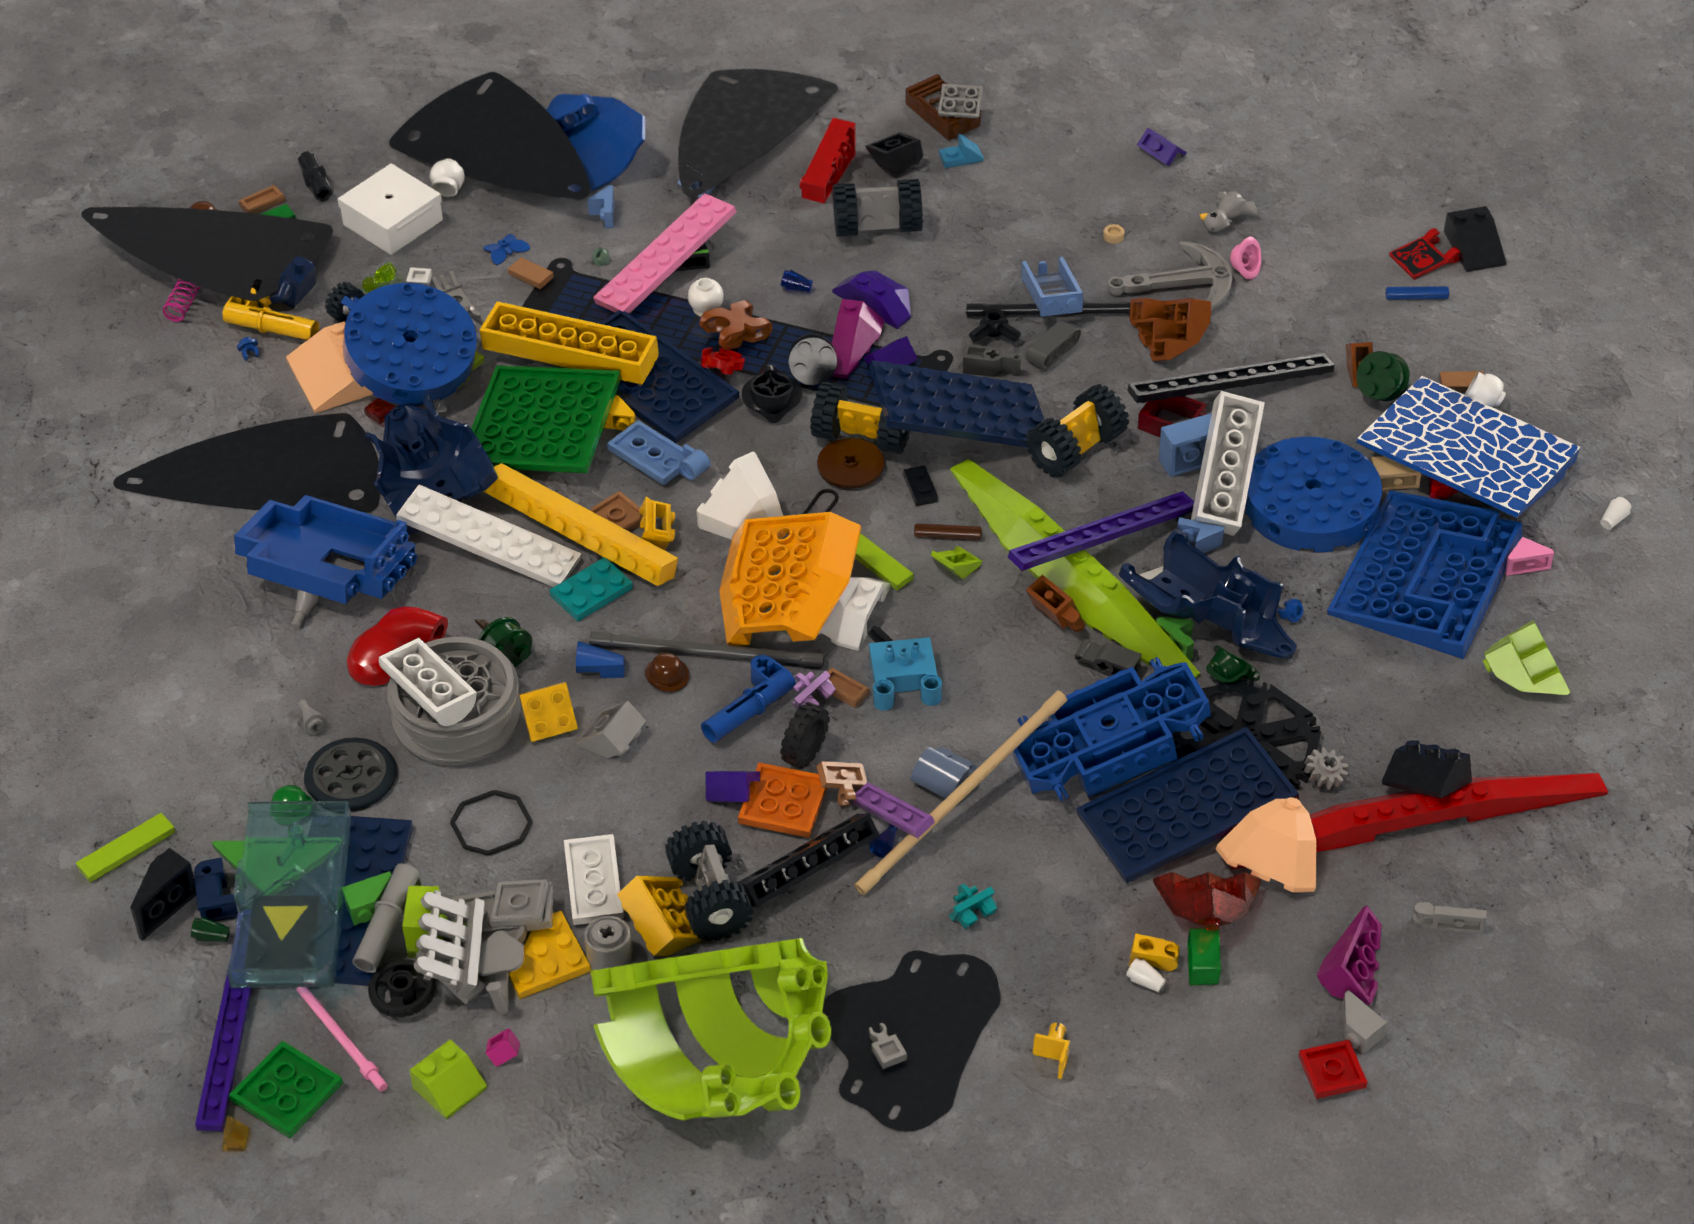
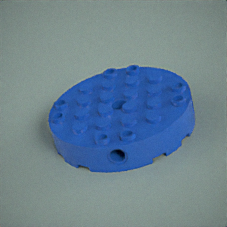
M416 283L390 284L364 295L349 312L344 329V361L355 381L361 387L365 386L368 390L372 391V395L400 405L407 403L425 405V395L428 393L432 400L439 398L442 400L455 393L456 389L466 382L472 371L475 358L476 330L471 317L464 307L445 292Z
M1321 437L1284 439L1267 446L1254 457L1244 511L1251 519L1252 526L1260 534L1280 546L1297 551L1300 548L1313 549L1314 553L1330 552L1335 547L1343 545L1349 547L1367 535L1379 514L1382 483L1374 465L1361 452L1340 441Z

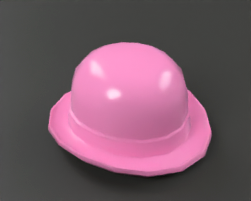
M1254 237L1244 239L1233 248L1230 254L1232 267L1246 279L1252 280L1255 278L1261 267V249Z

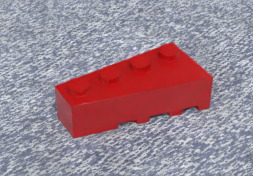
M832 118L804 177L800 180L799 188L802 189V198L825 204L833 191V184H838L856 156V123Z

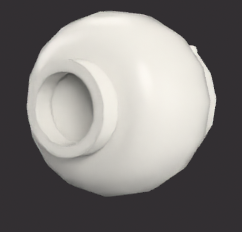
M452 159L438 161L433 165L430 172L431 188L439 192L443 197L455 196L465 180L462 167Z
M701 278L691 284L688 290V302L695 314L702 316L708 310L721 308L724 295L723 289L718 282L710 278Z
M1478 372L1470 383L1465 395L1492 408H1498L1506 392L1503 391L1504 384L1500 378L1488 373L1484 375Z

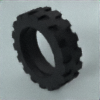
M806 702V704L801 706L800 710L798 709L795 712V716L791 718L789 727L784 733L785 737L781 742V759L800 769H803L804 766L807 767L810 761H813L816 757L815 754L820 751L821 744L826 738L825 733L828 732V723L830 722L829 712L810 702Z

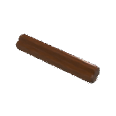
M916 523L914 526V536L980 540L982 529L980 526Z

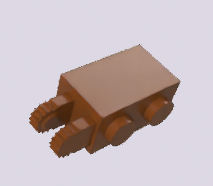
M1043 574L1026 589L1033 605L1062 629L1069 627L1078 633L1085 629V623L1081 620L1080 612L1073 599Z

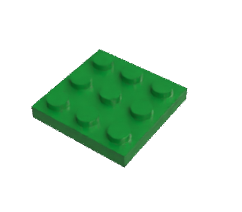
M282 1040L229 1094L230 1101L291 1139L343 1084L341 1076Z

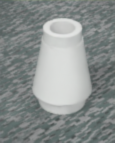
M1623 497L1612 499L1600 521L1601 526L1611 530L1630 514L1631 504Z
M1136 958L1126 973V976L1131 978V982L1159 992L1166 982V979L1144 959L1141 961Z

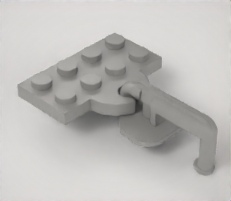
M548 882L549 886L542 922L539 925L492 927L490 916L496 891L452 897V900L455 901L459 898L465 900L464 904L469 905L475 898L485 901L478 975L496 974V982L488 984L486 990L490 993L496 1011L501 1016L506 1015L508 1012L509 972L517 970L524 962V947L522 943L526 939L527 932L553 927V887L551 882Z

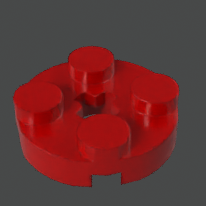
M713 348L702 350L701 366L705 368L721 369V373L731 375L734 370H742L744 367L745 358L741 359L742 355L735 351L724 350L723 348H720L719 352H712Z

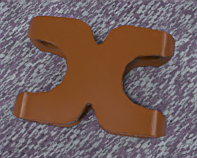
M746 300L732 303L729 310L719 307L708 310L702 314L699 321L700 327L707 333H720L718 344L724 350L740 347L743 340L752 343L764 340L770 336L773 328L772 323L765 317H752L754 306Z

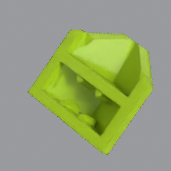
M960 546L955 547L954 550L932 551L930 554L935 560L961 579H965L981 566L983 562Z

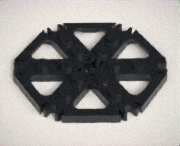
M1247 679L1201 688L1209 701L1211 716L1205 718L1200 725L1212 734L1204 736L1202 740L1195 741L1194 738H1183L1180 735L1181 731L1171 733L1178 759L1247 727L1296 790H1299L1301 782L1298 780H1302L1305 783L1308 782L1311 773L1304 772L1307 766L1304 762L1314 749L1318 750L1322 732L1320 731V726L1312 727L1316 724V717L1313 716L1312 712L1272 684H1270V689L1267 691L1266 682L1263 683L1261 688L1254 687V680H1251L1249 687H1246ZM1230 692L1240 693L1242 700L1237 719L1212 703L1210 698ZM1271 699L1279 701L1295 713L1293 718L1261 724L1266 703ZM1308 741L1306 756L1302 761H1294L1276 748L1277 746Z

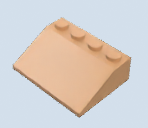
M345 322L323 328L286 356V360L314 413L373 394L372 391L368 390L365 386L361 387L355 381L349 367L345 364L343 356Z

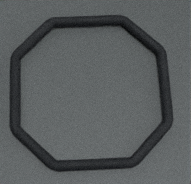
M492 790L462 801L455 811L450 824L465 850L492 855L522 843L533 821L519 796ZM492 795L517 801L528 822L519 839L491 850H484L466 844L455 823L464 806Z

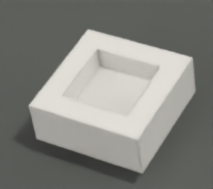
M410 268L406 283L429 286L432 277L431 269Z

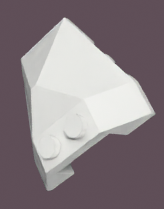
M850 577L849 584L820 630L819 635L821 633L831 638L832 643L838 646L859 651L867 636V621L877 601H884L891 583L868 577Z

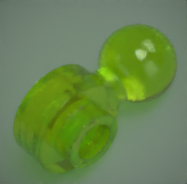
M387 262L375 271V276H368L363 279L362 288L365 292L369 293L377 289L380 282L385 281L387 283L395 278L397 269L392 262Z

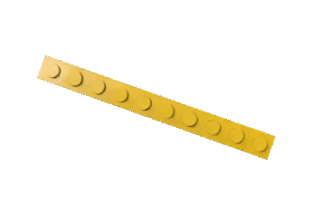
M502 463L494 467L498 479L483 491L486 494L656 586H660L675 578L678 557Z

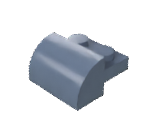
M928 747L918 759L910 780L946 799L978 766L972 764L970 760L953 754L949 749L939 747L935 750Z

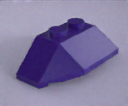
M878 271L860 272L845 279L832 289V293L843 299L863 301L882 317L885 323L895 329L900 328L911 319L908 288Z

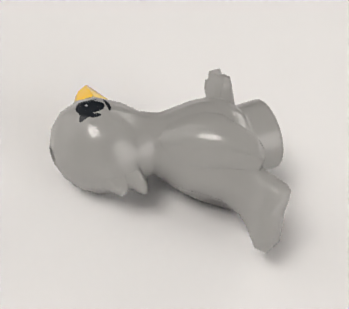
M1224 191L1217 194L1218 199L1215 202L1218 207L1216 210L1199 214L1209 231L1220 232L1225 227L1230 226L1232 219L1241 215L1255 217L1258 215V210L1254 201L1246 202L1239 193L1234 191L1226 193Z

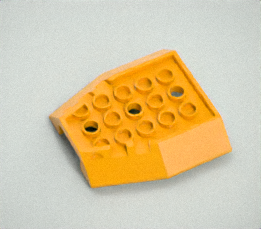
M832 512L745 519L732 537L719 589L727 645H750L752 633L784 630L788 632L793 642L815 640L850 582L861 525ZM772 607L769 612L763 613V612H765L768 608Z

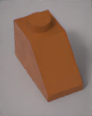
M1373 342L1345 344L1347 369L1352 387H1358L1356 379L1357 369L1363 358L1373 352Z

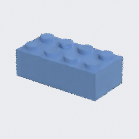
M1212 413L1161 427L1159 461L1169 477L1201 468Z

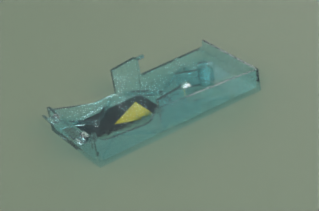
M349 801L248 802L249 810L243 859L238 861L234 888V899L238 916L235 939L227 969L231 988L335 987L343 907L341 888L345 887L351 826Z

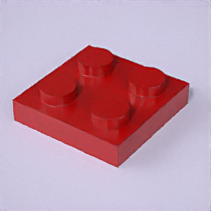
M1350 1040L1299 1050V1060L1316 1099L1367 1088V1079Z

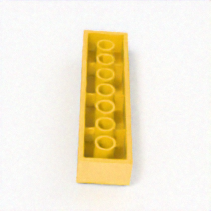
M498 301L479 330L483 349L570 369L620 371L621 380L643 385L659 356L657 336Z

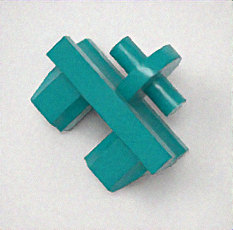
M964 883L957 887L958 895L953 897L955 903L959 904L953 907V912L948 916L952 922L958 920L967 929L978 920L973 910L978 908L984 918L996 912L998 908L992 898L995 891L990 886L977 893L978 889L975 885L971 888Z

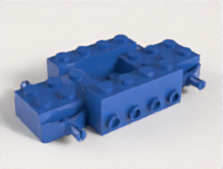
M1155 658V661L1154 659L1150 661L1155 672L1146 677L1142 682L1135 669L1130 667L1066 695L1067 702L1052 716H1049L1048 721L1043 722L1012 752L1013 758L1031 793L1055 790L1059 800L1064 801L1063 796L1065 800L1069 797L1064 785L1071 777L1077 775L1087 797L1090 798L1178 759L1171 733L1190 731L1195 741L1202 740L1204 735L1198 726L1205 718L1211 716V710L1206 695L1187 663H1177L1166 667L1162 665L1159 658ZM1022 716L1023 720L1021 717L1018 718L1017 721L1020 726L1028 720L1027 716ZM1113 721L1115 722L1112 726H1109V727H1105V726H1104V725L1109 724V723H1111V722H1113Z

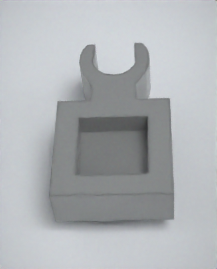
M880 1023L881 1033H875L872 1027L869 1028V1037L874 1042L872 1043V1051L883 1069L907 1060V1053L896 1034L888 1037L885 1024Z

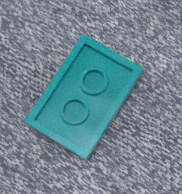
M603 557L551 588L549 592L550 597L579 622L632 590L633 582L608 559Z

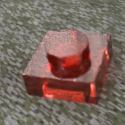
M377 398L364 407V413L378 424H381L385 421V416L395 406Z

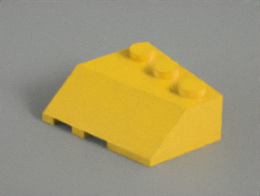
M636 876L617 894L622 902V908L634 922V928L641 934L646 942V948L653 956H670L701 940L692 932L685 912V903H688V895L682 894L680 887L683 885V882L677 877Z

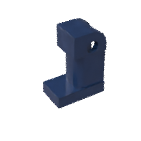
M222 857L198 863L194 868V877L200 916L213 921L239 917L240 911H244L241 894L224 895L223 888L227 887V880Z

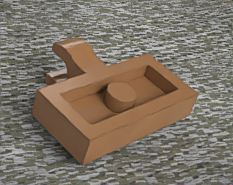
M821 761L817 765L822 788H839L837 797L839 806L848 807V800H856V794L853 789L860 790L867 783L862 763Z

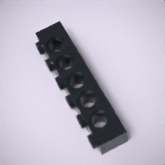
M869 813L855 814L740 880L737 884L743 885L751 907H758L880 835Z

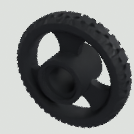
M412 959L390 961V963H386L383 967L377 969L372 975L368 986L369 998L374 1008L386 1016L395 1018L410 1017L424 1010L433 1000L436 991L435 978L432 977L430 980L424 979V974L415 970V961ZM408 971L418 973L419 976L413 978V975ZM380 984H386L389 987L391 1001L388 1003L382 1001L378 996L377 991ZM416 990H425L424 994L414 1002Z

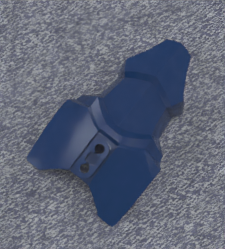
M429 393L425 395L424 401L427 410L407 403L396 406L385 416L383 441L378 439L375 434L369 432L364 434L375 444L379 453L377 479L374 485L389 505L396 519L397 513L418 485L447 497L451 496L452 499L461 502L463 499L467 500L485 491L498 479L490 458L468 423L462 424L440 417ZM406 525L407 532L409 535H412L420 531L416 528Z
M1175 529L1168 536L1164 544L1163 571L1152 579H1147L1137 574L1133 565L1125 563L1121 566L1118 575L1161 612L1183 618L1191 617L1198 623L1207 619L1232 631V639L1242 648L1281 659L1292 658L1297 645L1276 620V612L1284 585L1271 581L1256 571L1246 569L1241 563L1240 556L1234 557L1228 565L1220 566L1188 542V536L1184 532Z

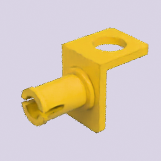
M1055 1022L1050 1025L1048 1036L1035 1034L1033 1055L1059 1060L1058 1079H1062L1068 1061L1070 1041L1063 1039L1066 1033V1028L1063 1024L1060 1023L1058 1030L1055 1031L1057 1026Z

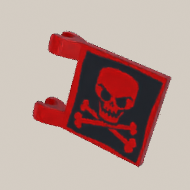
M1432 228L1423 237L1390 252L1389 256L1415 280L1448 263L1458 262L1460 257L1457 254H1460V250L1453 247L1443 255L1433 245L1439 242L1440 239L1437 235L1440 234V231Z

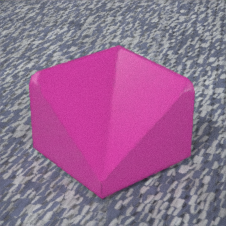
M507 1028L488 1039L485 1053L495 1066H499L518 1055L520 1042L511 1029Z

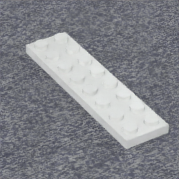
M421 485L417 486L397 513L396 520L404 521L406 525L551 587H555L568 579L581 560V553Z

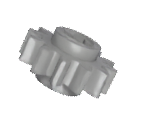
M1322 747L1320 753L1314 749L1311 755H1308L1304 762L1307 765L1304 772L1311 773L1309 781L1316 780L1317 787L1326 784L1327 789H1330L1333 784L1339 787L1342 781H1345L1348 775L1346 772L1348 764L1341 763L1344 756L1337 757L1334 749L1327 753V750Z

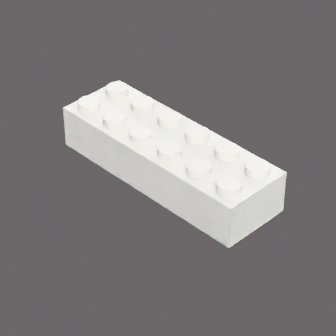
M1221 391L1214 400L1191 520L1223 526L1224 534L1232 536L1241 528L1265 402Z

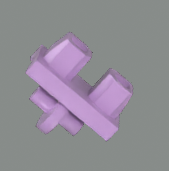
M825 670L817 679L810 683L815 677L811 671L806 676L800 672L796 674L795 678L798 683L793 686V689L796 692H799L802 688L804 690L794 698L792 704L796 708L801 707L806 702L819 706L820 704L812 695L818 691L827 699L835 692L836 689L829 680L831 675Z

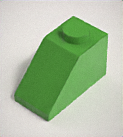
M390 871L341 888L344 903L353 925L368 922L372 919L376 909L374 905L377 901L381 900L392 876Z

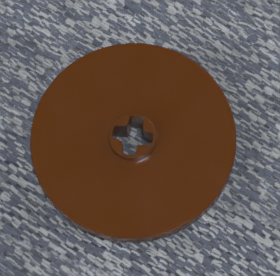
M846 438L834 441L821 450L817 459V468L821 477L834 486L847 489L861 488L875 482L881 476L884 470V457L874 444L862 439Z

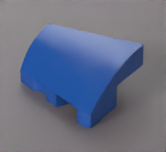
M578 641L576 673L600 672L601 678H625V656Z

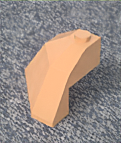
M1296 798L1275 799L1249 812L1216 846V850L1227 864L1236 868L1237 866L1249 868L1252 870V875L1268 882L1271 878L1283 883L1284 889L1293 893L1314 892L1316 889V837L1309 812Z

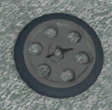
M358 737L343 738L323 746L312 756L304 772V784L311 797L325 807L343 811L357 810L372 805L387 794L396 777V763L391 753L378 742ZM340 754L347 755L346 759L341 761L335 760V757ZM362 755L371 756L369 760H359V757ZM325 770L332 771V774L323 777L320 775ZM372 771L381 772L377 777L368 776ZM333 787L342 788L341 791L337 793L329 792V790ZM357 787L366 788L363 793L353 792Z

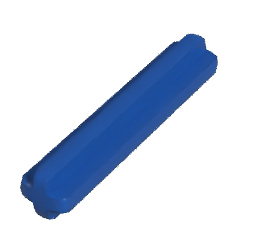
M1447 286L1386 287L1385 296L1388 300L1448 299L1449 288Z

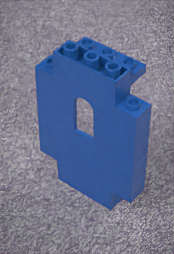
M304 495L294 507L269 500L234 535L235 554L247 558V571L249 575L343 604H347L358 592L383 599L417 561L415 543L408 541L409 534L406 522L401 520L394 522ZM333 552L363 561L365 568L362 570H349L323 562V560Z

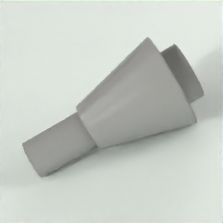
M301 590L297 591L296 615L291 624L292 628L300 629L304 618L320 600L318 595Z
M301 700L298 705L302 711L305 732L310 735L321 733L327 726V719L310 707L307 700Z

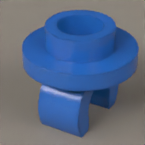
M245 337L236 346L238 351H242L244 360H248V351H253L255 357L259 356V350L256 347L258 345L257 339Z
M1298 599L1285 601V608L1277 609L1280 618L1287 619L1290 622H1298L1304 611L1302 603Z

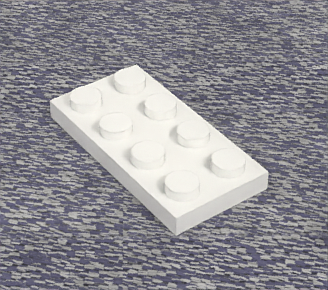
M613 834L564 840L573 925L591 923L593 920L603 916H614L624 919L622 902L617 896L620 892V883Z

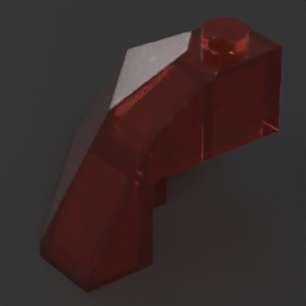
M1170 872L1153 878V883L1174 915L1201 925L1206 930H1217L1220 926L1247 915L1261 885V879L1245 872L1226 879L1210 872L1192 878Z

